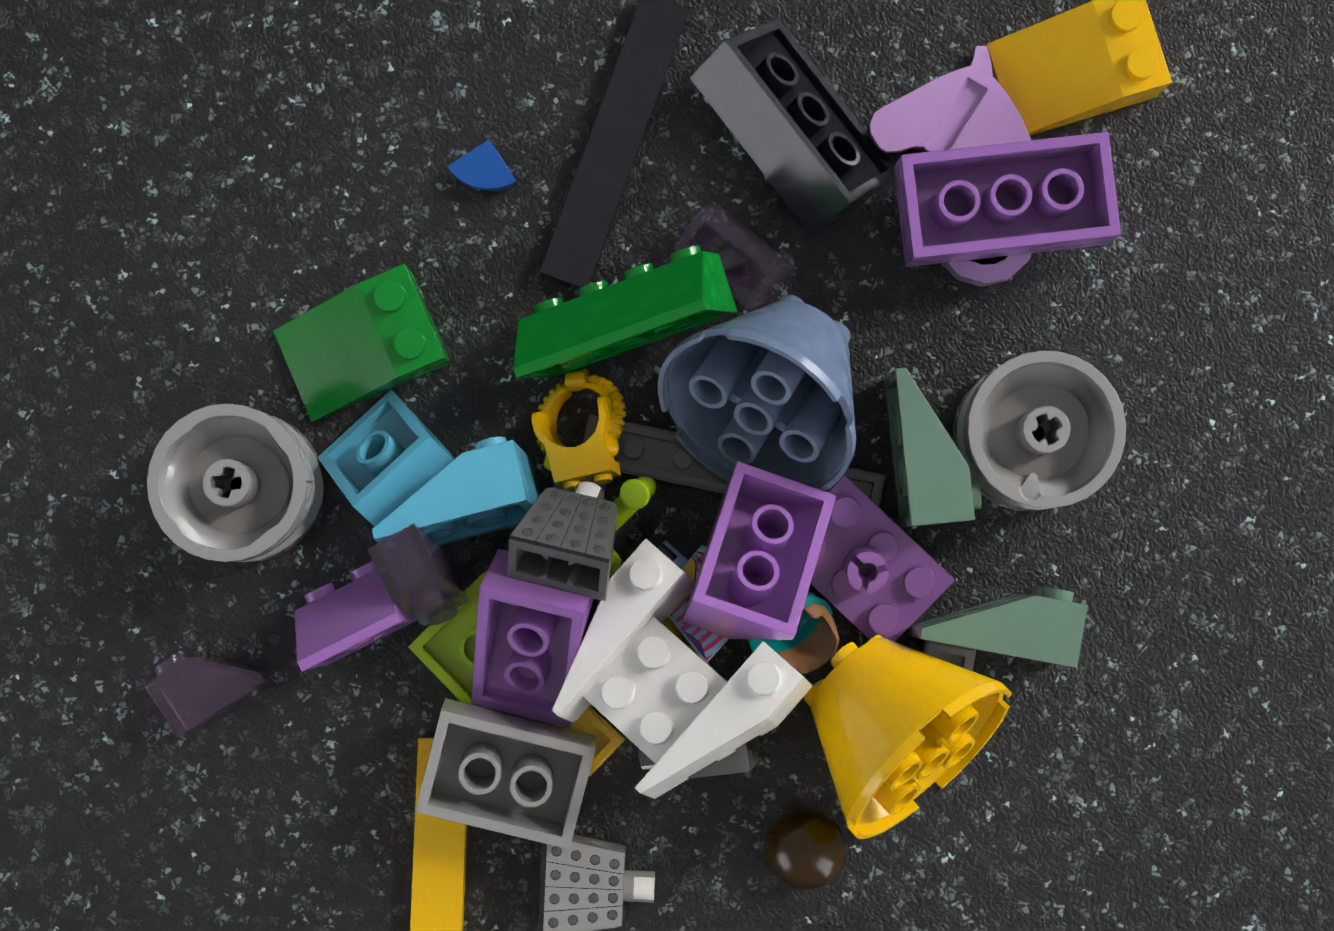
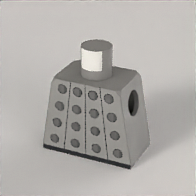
M573 834L570 849L542 843L538 931H593L622 926L623 901L654 903L655 871L625 870L626 846L575 834Z

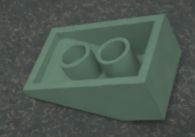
M907 368L895 369L884 379L899 526L901 528L975 520L974 510L981 509L982 505L981 488L978 478L971 479L970 467Z
M1032 586L1031 595L1015 594L912 624L908 628L907 635L923 640L1077 668L1088 605L1072 602L1074 592Z

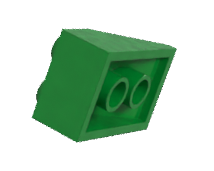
M405 264L362 281L273 330L312 423L451 365L415 277Z

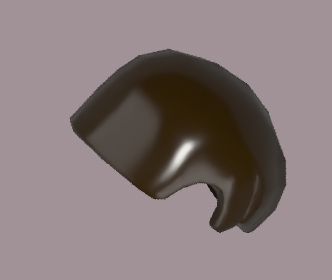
M815 811L783 814L775 820L765 834L763 856L770 872L787 885L800 889H815L829 884L842 870L847 844L841 828L831 818H827L824 814Z

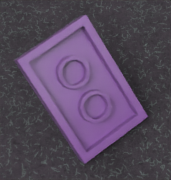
M844 474L836 484L826 491L836 495V499L811 584L869 640L876 635H881L883 638L895 642L955 580Z

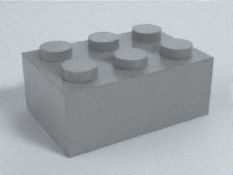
M445 698L415 812L570 849L596 749L595 735Z

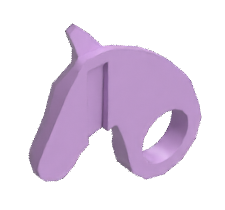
M976 46L971 66L940 76L880 108L873 114L869 125V134L877 149L885 154L900 153L909 149L931 152L1031 140L1020 113L1003 87L993 77L987 46ZM1032 253L1010 255L996 264L981 265L971 260L941 264L956 280L983 287L1007 281L1030 260Z

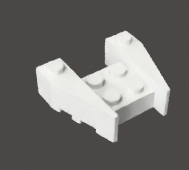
M645 539L610 578L606 600H601L552 711L557 716L575 723L592 704L655 763L635 787L639 793L655 799L688 780L689 776L702 768L736 751V748L758 735L762 736L776 728L811 689L812 685L764 641L727 682L662 624L693 589L695 582L651 542Z

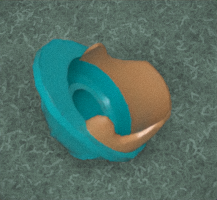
M808 591L793 640L747 639L752 652L764 641L802 675L821 668L833 657L839 645V635L829 604L826 600Z

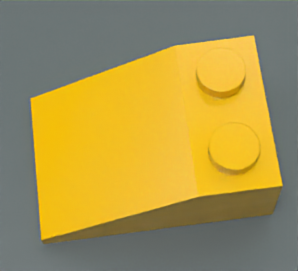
M1093 0L986 45L995 79L1003 87L1020 113L1029 136L1157 98L1172 83L1146 0Z

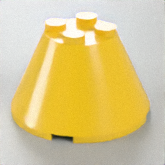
M876 635L859 648L853 642L843 646L831 659L830 664L834 669L825 679L815 683L804 696V701L811 708L847 827L856 838L867 839L885 832L919 809V806L913 801L934 782L943 789L969 764L1003 721L1010 707L1003 700L1005 694L1009 698L1012 693L1002 682L888 640L881 635Z

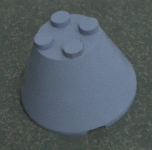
M784 295L778 302L695 333L677 344L666 358L659 373L658 397L662 412L669 410L672 419L679 429L675 437L688 453L709 471L727 482L737 461L825 491L836 484L845 474L853 459L856 447L848 346L851 338L850 331L843 323L832 320L821 310L805 304L799 297Z

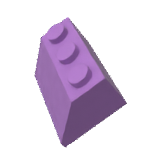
M737 461L726 485L682 622L730 639L793 640L836 495Z

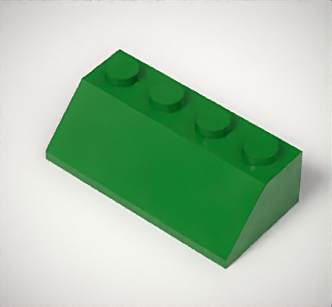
M699 246L684 248L670 255L671 263L655 269L653 263L636 266L624 272L625 280L610 286L606 280L594 282L579 288L580 297L563 302V298L558 297L534 305L535 314L518 321L513 365L516 378H556L737 313L720 255L718 253L701 251Z

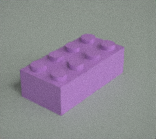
M1109 132L904 154L900 156L893 167L905 267L1107 245L1121 235Z

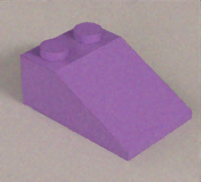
M498 549L479 588L471 704L570 728L572 722L557 716L552 709L593 619L597 599L507 577L508 551Z
M378 560L372 561L350 573L353 582L335 590L332 583H329L304 596L307 605L295 610L297 663L302 672L331 664L421 619L394 564H386L381 567Z

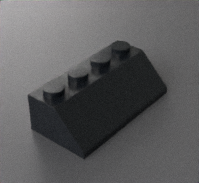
M779 18L725 40L690 77L691 81L701 92V96L706 104L715 110L731 131L736 143L745 149L761 170L766 182L776 189L792 210L794 218L806 228L812 237L840 221L895 179L893 165L883 152L877 149L869 134Z

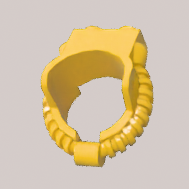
M587 369L566 373L565 382L558 383L556 389L552 388L549 391V396L543 398V405H539L538 409L540 411L532 413V426L535 437L538 438L536 441L541 446L542 452L546 453L543 465L547 470L551 471L554 483L566 491H574L577 484L585 481L594 482L597 485L611 483L613 481L612 477L621 476L620 463L614 460V456L619 451L618 440L625 425L623 418L626 417V411H623V409L626 407L625 402H622L623 396L619 393L620 391L617 386H614L610 380L607 381L606 378L595 374L590 376ZM589 389L599 393L601 396L597 397L599 421L595 432L585 443L576 447H565L557 433L556 422L559 410L564 402L572 396V392Z

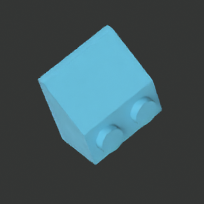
M392 390L386 393L317 457L351 505L374 526L378 525L455 459Z

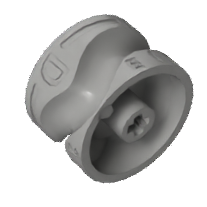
M1036 351L1019 355L1004 362L974 383L963 397L957 409L953 424V442L970 467L971 479L978 478L981 495L1001 507L1016 511H1038L1068 506L1084 500L1107 482L1113 475L1122 457L1126 442V420L1123 406L1116 390L1108 379L1092 364L1077 356L1059 351ZM1036 430V433H1042V439L1036 440L1033 437L1032 431Z
M210 405L192 411L179 419L165 432L157 444L148 469V500L153 515L162 531L177 546L188 553L206 560L222 562L265 561L282 555L295 547L308 534L316 522L324 495L323 470L317 458L318 455L308 439L286 421L244 405ZM238 478H241L242 482L240 489H237L238 487H240V485L236 482Z

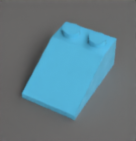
M492 437L476 443L475 450L461 453L372 529L373 538L402 556L517 526L541 495L534 462L514 440L507 441L505 437Z

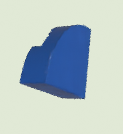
M490 140L482 143L447 166L457 180L475 189L503 191L518 184Z

